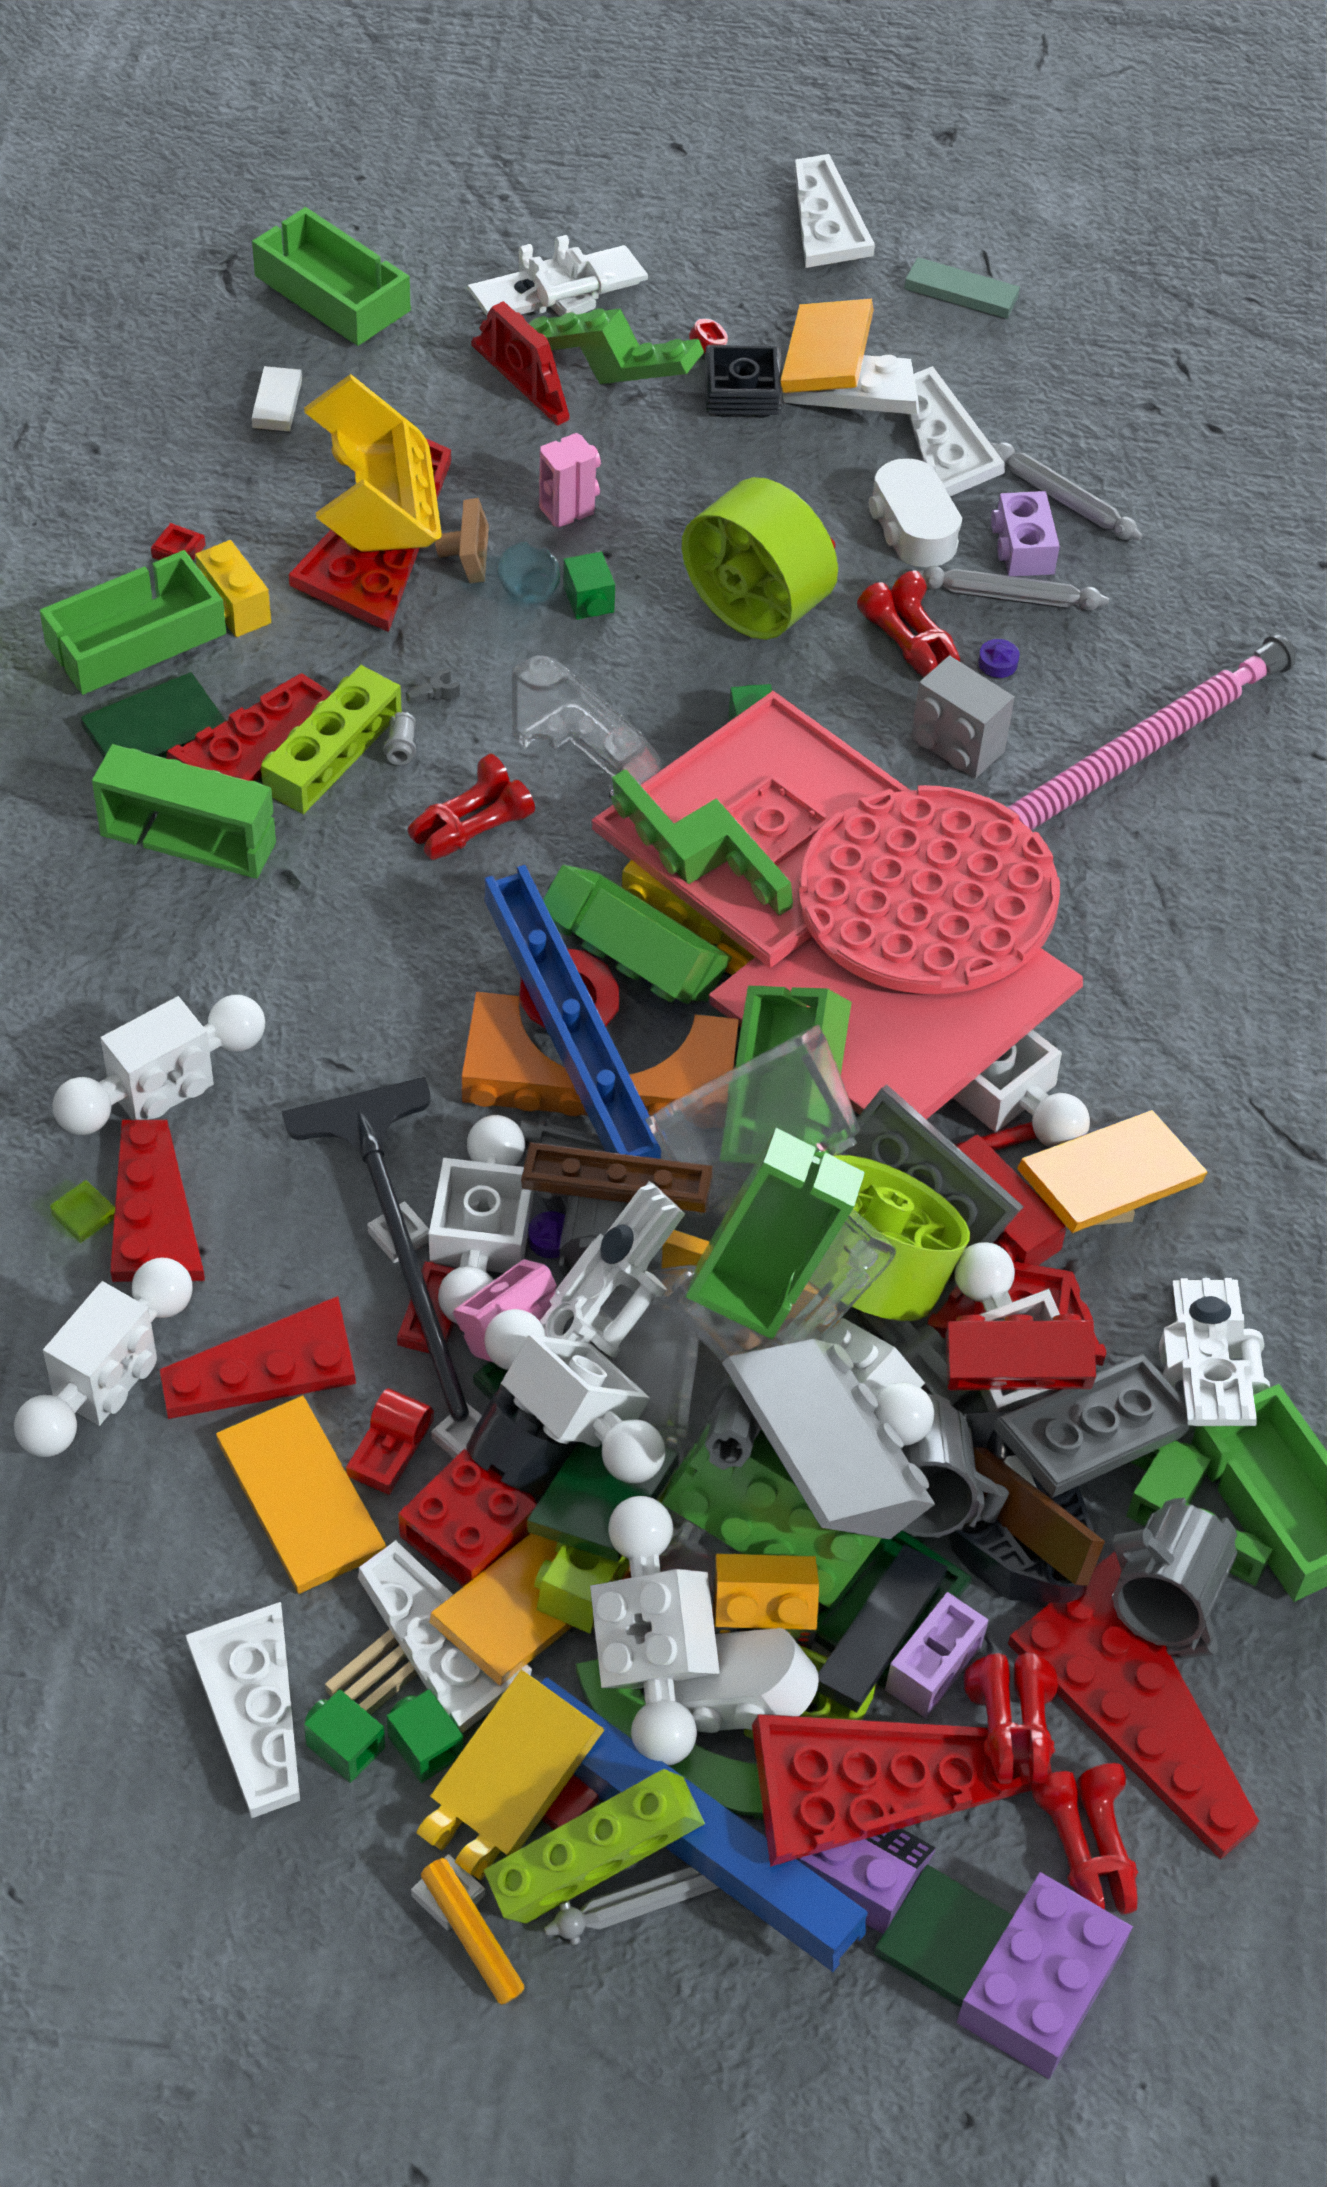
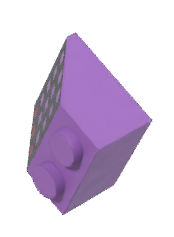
M901 1828L800 1858L799 1862L868 1911L866 1924L884 1934L923 1869L935 1853L936 1847Z

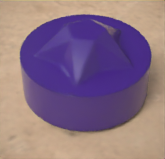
M992 639L981 646L978 664L980 669L989 676L996 678L1008 677L1017 670L1020 653L1013 643L1004 639Z
M547 1211L538 1214L531 1220L528 1227V1243L534 1253L544 1258L559 1257L564 1214Z

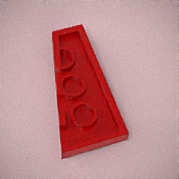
M300 673L260 696V702L246 710L241 707L229 714V719L213 729L207 727L195 734V740L183 747L178 744L169 749L166 759H175L184 764L206 770H215L222 774L247 781H257L262 776L261 765L266 755L272 751L275 752L287 740L291 730L296 726H300L312 714L315 706L319 702L325 701L332 693L303 673Z
M122 1120L110 1269L112 1282H132L137 1270L147 1261L156 1258L173 1259L186 1268L192 1281H205L202 1261L168 1121Z
M338 1296L159 1369L168 1419L356 1384L354 1366Z

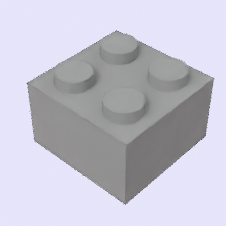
M949 655L919 682L911 738L917 741L923 748L931 750L948 761L954 768L962 770L976 779L1005 752L1015 696Z

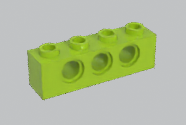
M360 665L350 676L344 677L339 682L337 689L325 701L319 702L312 714L300 726H296L291 730L287 740L275 752L268 753L261 765L263 785L271 787L272 798L304 815L390 726V717H395V713L402 712L401 685L363 665Z
M673 1474L671 1475L667 1484L665 1485L659 1497L657 1498V1501H659L661 1504L663 1502V1499L665 1497ZM557 1542L555 1552L558 1554L553 1562L547 1559L543 1562L535 1579L534 1587L540 1589L536 1610L591 1634L595 1625L590 1586L622 1580L630 1566V1561L622 1555L619 1562H615Z
M662 1769L483 1871L503 1917L527 1924L556 1908L560 1903L574 1898L703 1826L705 1822L684 1777Z

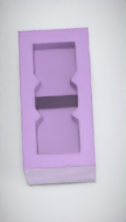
M1046 491L1000 493L998 509L992 510L991 527L993 533L999 534L998 558L1000 561H1005L1008 576L1055 574L1060 546Z
M947 1592L891 1662L885 1690L924 1718H927L982 1647L989 1620Z

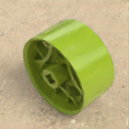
M751 477L740 481L688 523L682 535L681 550L684 565L690 581L701 599L725 624L737 632L754 639L769 640L779 637L827 597L837 583V556L831 538L823 523L810 506L795 492L767 478Z
M834 1155V1157L864 1171L865 1174L853 1210L809 1281L844 1304L881 1318L915 1321L927 1317L934 1309L969 1243L970 1231L965 1220L943 1196L905 1172L868 1158L852 1155Z

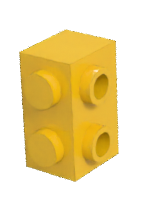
M231 540L195 554L197 567L223 599L225 624L236 638L271 624L269 589Z

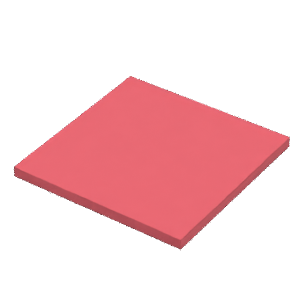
M772 691L645 781L641 786L673 823L678 822L717 798L789 879L792 886L793 908L779 916L768 903L766 905L761 904L752 891L751 883L744 875L737 876L727 861L690 884L682 880L677 873L670 874L662 864L659 852L653 845L646 846L642 842L635 829V824L629 817L623 819L616 811L614 805L592 819V830L629 859H632L643 870L762 963L772 968L812 937L800 909L798 886L802 857L814 834L836 812L840 811L842 813L859 804L860 798L888 789H892L893 793L910 789L775 691Z
M812 936L772 968L766 966L756 957L712 991L709 994L710 1005L728 1018L739 1019L738 1025L742 1027L748 985L785 987L790 991L792 987L830 989L852 1002L837 1098L860 1115L879 1090L888 1085L927 1120L1083 987V976L1040 948L1017 971L999 981L980 988L949 994L903 992L874 984L846 970L828 956Z

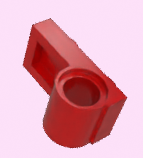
M390 1388L385 1389L373 1409L369 1430L346 1466L348 1477L390 1495L434 1421L433 1408Z

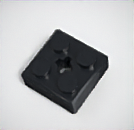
M707 345L705 353L706 412L720 417H729L733 414L754 415L758 418L780 415L783 388L780 382L782 377L780 347Z

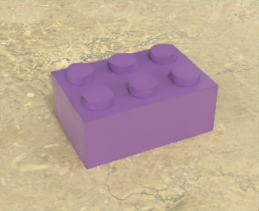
M1040 1872L965 1996L956 2023L1047 2079H1050L1121 1956L1133 1926Z

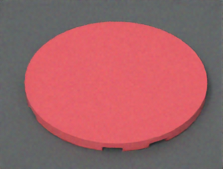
M921 785L917 786V790L893 793L892 789L873 793L860 798L859 804L842 813L839 811L832 815L814 834L804 852L799 870L798 896L802 916L809 932L825 953L846 970L869 982L898 991L917 994H949L973 990L999 981L1025 965L1040 950L1049 937L1057 917L1060 880L1053 863V855L1038 832H1032L1019 820L1020 816L988 797L973 792L943 786Z

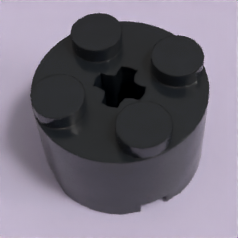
M501 1384L474 1428L466 1444V1449L472 1459L484 1470L488 1471L490 1466L494 1465L505 1472L501 1481L509 1486L531 1494H545L578 1442L569 1441L568 1444H563L549 1437L543 1430L545 1425L535 1415L520 1409L514 1403L515 1396Z

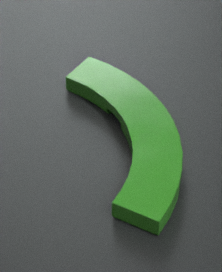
M598 1659L577 1663L576 1673L589 1708L632 1739L631 1728L633 1720L638 1711L646 1705L645 1697L639 1688H601ZM695 1744L686 1758L676 1764L668 1765L732 1813L754 1816V1819L764 1820L757 1764L729 1759Z

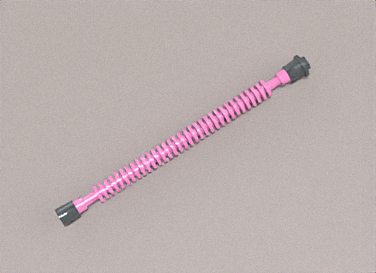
M1278 634L1268 636L1263 641V645L1239 665V670L1234 673L1229 670L1217 673L1209 680L1187 692V694L1176 699L1171 704L1165 706V708L1143 720L1135 727L1113 739L1007 808L1020 816L1019 820L1032 831L1045 821L1051 819V817L1082 799V797L1118 776L1121 772H1124L1129 767L1143 760V758L1196 726V724H1199L1218 710L1238 699L1242 694V686L1246 683L1253 684L1258 680H1265L1278 672H1286L1292 669L1296 658L1293 644Z

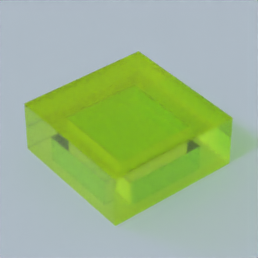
M84 1180L50 1205L52 1216L80 1243L114 1220L115 1207L87 1180Z

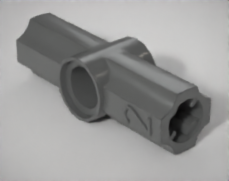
M859 1310L857 1317L859 1322L869 1333L894 1346L925 1382L921 1389L927 1395H938L950 1400V1406L961 1413L977 1398L978 1390H947L946 1344L938 1331L928 1324L920 1326L916 1320L898 1321L881 1318Z
M726 1372L721 1389L713 1399L704 1418L706 1422L710 1423L705 1447L710 1455L709 1462L722 1470L728 1467L743 1466L751 1454L754 1439L762 1429L728 1372Z

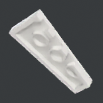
M830 155L796 159L794 172L805 268L874 256L875 244Z
M932 366L915 373L914 379L920 412L918 415L908 414L923 462L933 467L948 495L953 496L1004 474V461Z
M395 1540L359 1567L358 1579L427 1690H431L457 1728L463 1733L493 1709L519 1671L499 1686L429 1623L431 1612L453 1594ZM525 1665L522 1670L531 1676L532 1668Z
M281 1602L186 1635L190 1654L251 1818L300 1801Z

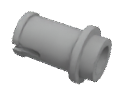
M397 712L395 717H390L389 739L384 743L383 751L392 764L406 765L416 754L417 748L413 742L416 720L409 713Z

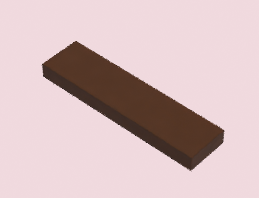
M530 1142L521 1177V1187L525 1190L629 1203L640 1187L646 1186L650 1181L681 1210L706 1213L713 1177V1166Z
M973 1447L976 1472L992 1480L995 1484L1002 1485L1009 1492L997 1518L1000 1524L1006 1527L1012 1535L1074 1585L1088 1586L1105 1541L988 1449ZM983 1492L984 1499L987 1495V1492Z

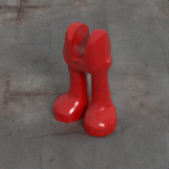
M914 570L899 577L891 590L882 582L869 586L859 596L857 608L870 622L878 625L900 646L905 661L915 669L917 674L924 678L949 655L959 662L960 657L951 635L940 629L924 611L921 601L926 593L927 585L920 572ZM898 614L901 615L908 622V624L918 633L917 636H914L912 634V632L906 627V625L900 619Z
M490 753L477 764V782L474 786L453 799L441 804L430 805L425 809V812L410 824L407 832L415 843H425V854L431 860H436L464 848L466 842L484 831L506 822L519 821L535 813V803L527 787L519 780L510 782L503 763L497 756ZM491 802H494L492 805L477 813L476 815L460 822L459 819L461 817Z
M996 1653L976 1660L965 1670L963 1675L964 1690L971 1702L976 1705L986 1706L988 1736L984 1741V1753L990 1758L998 1782L1000 1784L1012 1782L1013 1764H1028L1031 1782L1034 1784L1045 1783L1049 1773L1050 1757L1055 1752L1054 1741L1051 1739L1046 1726L1045 1704L1051 1702L1057 1692L1058 1676L1056 1668L1047 1660L1034 1654L1025 1653L1017 1657L1013 1669V1682L1021 1706L1022 1724L1018 1725L1012 1722L1009 1691L1010 1671L1006 1655Z
M1118 1763L1095 1766L1081 1774L1077 1782L1072 1772L1060 1771L1048 1774L1047 1780L1043 1784L1032 1783L1030 1787L1036 1804L1050 1815L1063 1844L1070 1869L1067 1879L1075 1893L1105 1910L1104 1896L1099 1877L1107 1876L1118 1912L1121 1915L1137 1911L1136 1877L1138 1870L1135 1862L1129 1859L1119 1834L1114 1812V1800L1126 1786V1775L1123 1766ZM1078 1795L1087 1813L1100 1856L1095 1858L1091 1856L1082 1828L1077 1806Z

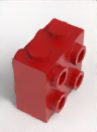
M464 1448L398 1513L399 1535L464 1587L531 1534L527 1529V1520L537 1504L530 1493L518 1490L502 1482V1477L494 1465H491L488 1471L484 1470Z

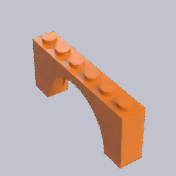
M476 992L462 1071V1102L473 1103L482 1107L502 1106L518 1108L523 1111L540 1110L559 1112L568 1116H588L565 1067L545 1056L527 1035L520 1017L519 996ZM695 1014L690 1033L677 1051L652 1068L629 1074L653 1124L691 1126L701 1130H726L739 1019Z

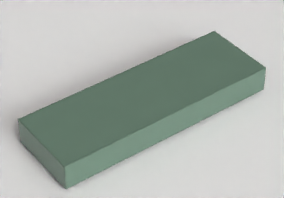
M917 257L906 277L904 288L1008 319L1020 292V286Z

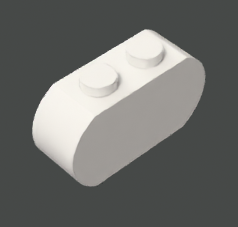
M897 459L883 465L875 476L873 496L869 498V509L872 517L875 520L878 519L882 525L888 545H893L902 561L913 566H939L951 560L958 549V533L961 528L962 517L933 467L916 459Z
M783 1628L715 1634L720 1674L673 1682L675 1701L690 1711L695 1720L697 1731L715 1733L719 1730H752V1723L758 1714L799 1717L812 1702L818 1688L819 1678L815 1665L793 1637Z

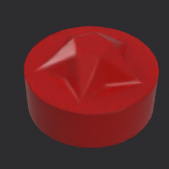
M710 319L697 320L689 332V339H698L704 354L706 353L707 345H726L728 341L723 327Z

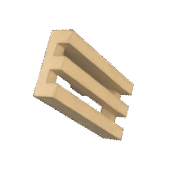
M389 1629L325 1683L326 1692L331 1697L339 1689L343 1690L398 1643L391 1630ZM399 1645L344 1693L355 1701L373 1684L377 1683L406 1657L401 1646ZM409 1661L362 1701L359 1706L370 1715L373 1714L418 1675L411 1662Z

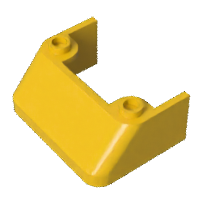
M351 374L304 407L305 414L331 433L333 444L331 450L338 463L343 466L347 465L355 472L356 484L318 510L316 518L341 536L349 547L357 548L362 552L423 548L430 546L441 538L442 533L430 448L426 438L415 425Z

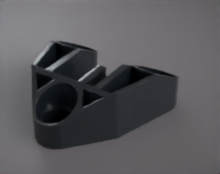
M1033 1476L1037 1489L1094 1532L1079 1486L1052 1498L1042 1490V1485ZM984 1520L977 1521L984 1528L979 1533L969 1534L958 1529L949 1535L952 1550L968 1570L1008 1600L1066 1603L1077 1600L1087 1590V1585L1057 1582L1059 1580H1067V1578L1019 1539L1012 1536L1008 1529L1003 1527L998 1520L994 1523H988Z

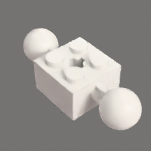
M243 995L226 996L213 1006L208 1017V1024L202 1026L180 997L177 996L105 1034L100 1038L107 1078L98 1082L87 1077H77L63 1083L53 1098L52 1107L56 1121L63 1129L72 1134L88 1135L98 1131L105 1125L111 1113V1105L116 1102L120 1103L132 1120H149L162 1116L168 1109L188 1098L201 1095L208 1087L214 1085L210 1052L218 1047L229 1051H244L257 1044L265 1029V1017L262 1009L249 997Z
M1033 1029L952 1097L994 1132L1000 1130L1022 1111H1028L1033 1115L1032 1125L1036 1137L1049 1148L1086 1135L1090 1126L1089 1113L1082 1101L1066 1093L1052 1095L1046 1093L1056 1085L1062 1052Z
M491 1115L484 1117L471 1128L467 1138V1150L472 1161L443 1158L429 1230V1255L431 1263L458 1267L443 1279L438 1293L442 1312L456 1324L458 1323L453 1315L454 1309L494 1281L487 1271L505 1273L522 1261L525 1255L528 1227L534 1203V1191L522 1189L521 1177L524 1167L515 1166L524 1153V1135L520 1127L513 1120L505 1116Z
M981 1242L973 1244L964 1250L954 1270L955 1280L965 1296L983 1303L986 1313L980 1314V1316L985 1317V1321H1004L1005 1317L1016 1314L1030 1315L1033 1317V1321H1053L1052 1318L1054 1316L1060 1315L1049 1289L1012 1302L1008 1291L1014 1281V1264L1009 1254L1003 1248L993 1243ZM1061 1389L980 1391L989 1412L1014 1411Z
M156 1258L147 1261L134 1275L132 1281L133 1298L102 1281L43 1349L53 1395H39L29 1399L20 1407L14 1420L15 1437L25 1451L38 1457L55 1456L66 1450L75 1438L77 1430L75 1413L100 1426L110 1413L115 1414L121 1409L127 1399L128 1391L139 1378H146L156 1364L157 1355L151 1322L155 1317L168 1318L178 1314L190 1301L192 1280L183 1265L169 1258Z
M506 1310L491 1320L485 1332L484 1342L487 1354L491 1360L499 1367L508 1370L501 1384L515 1396L514 1403L520 1409L535 1415L545 1425L543 1430L549 1437L563 1444H568L569 1441L585 1442L594 1447H599L600 1444H603L602 1458L604 1465L611 1475L626 1483L647 1481L660 1470L665 1459L663 1438L651 1424L638 1420L650 1397L591 1343L546 1337L540 1321L534 1315L524 1310Z
M842 1318L825 1335L811 1324L793 1322L781 1327L773 1340L770 1341L771 1347L809 1339L840 1345L853 1361L854 1367L851 1368V1371L858 1382L867 1386L876 1397L878 1407L874 1409V1412L880 1423L891 1425L900 1435L904 1446L919 1442L930 1431L934 1420V1408L927 1393L921 1389L925 1382L894 1346L850 1321Z
M635 1496L624 1500L614 1509L608 1525V1533L612 1545L630 1561L631 1578L590 1586L601 1688L638 1689L644 1687L646 1705L638 1711L633 1720L631 1728L633 1744L645 1757L655 1761H663L667 1765H673L689 1755L695 1745L697 1736L696 1723L692 1714L685 1706L675 1701L673 1682L720 1674L708 1572L682 1569L660 1572L659 1555L667 1548L671 1541L673 1533L672 1519L667 1509L659 1501L646 1496Z

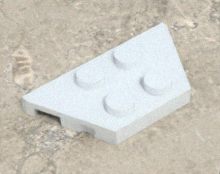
M864 355L856 388L783 393L784 403L916 415L920 412L911 359L896 358L893 355Z

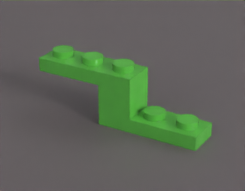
M598 308L589 313L575 314L574 312H569L560 317L553 318L541 316L529 323L538 333H542L547 338L551 350L580 347L599 384L687 374L704 353L698 339L686 341L674 339L662 344L652 345V343H644L639 345L621 309L604 311V309Z
M627 769L612 777L615 795L611 797L616 811L623 819L630 818L635 824L638 836L646 846L653 845L659 852L662 864L670 874L677 873L682 880L690 884L727 861L737 876L744 875L751 883L752 891L761 904L766 905L768 903L779 916L793 908L792 886L789 879L717 798L678 822L673 823Z
M1174 1441L1131 1461V1463L1147 1472L1133 1493L1126 1517L1145 1526L1150 1515L1162 1508L1165 1501L1174 1498H1185L1187 1501L1185 1505L1190 1506L1204 1481L1211 1459L1202 1455L1196 1447L1188 1443ZM1202 1509V1510H1204V1511L1210 1513L1211 1515H1215V1514H1213L1212 1512H1210V1511H1208V1510H1206V1509ZM1236 1530L1235 1546L1237 1556L1229 1573L1256 1586L1264 1573L1273 1549L1264 1545L1255 1535Z

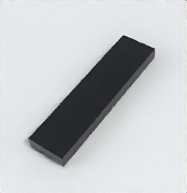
M904 1544L819 1671L817 1692L857 1713L944 1580L948 1567Z

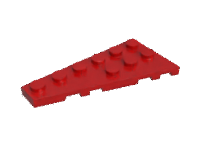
M426 438L430 448L436 497L438 499L452 461L451 449ZM330 529L288 574L289 586L389 632L420 548L362 552L357 548L349 547L341 536Z
M1114 1551L1095 1567L1083 1596L1071 1602L1048 1604L1010 1635L1008 1645L1018 1655L1025 1653L1037 1655L1047 1660L1056 1668L1058 1676L1056 1694L1221 1860L1256 1830L1259 1819L1171 1655H1168L1166 1646L1155 1645L1153 1642L1147 1641L1138 1635L1136 1636L1117 1617L1112 1595L1122 1571Z
M760 1714L757 1715L752 1723L770 1867L1031 1790L1030 1785L1032 1782L1030 1780L1028 1764H1013L1012 1782L1008 1784H1000L998 1782L990 1758L984 1753V1741L988 1736V1728ZM1050 1765V1767H1049V1773H1048V1774L1052 1773L1051 1765Z

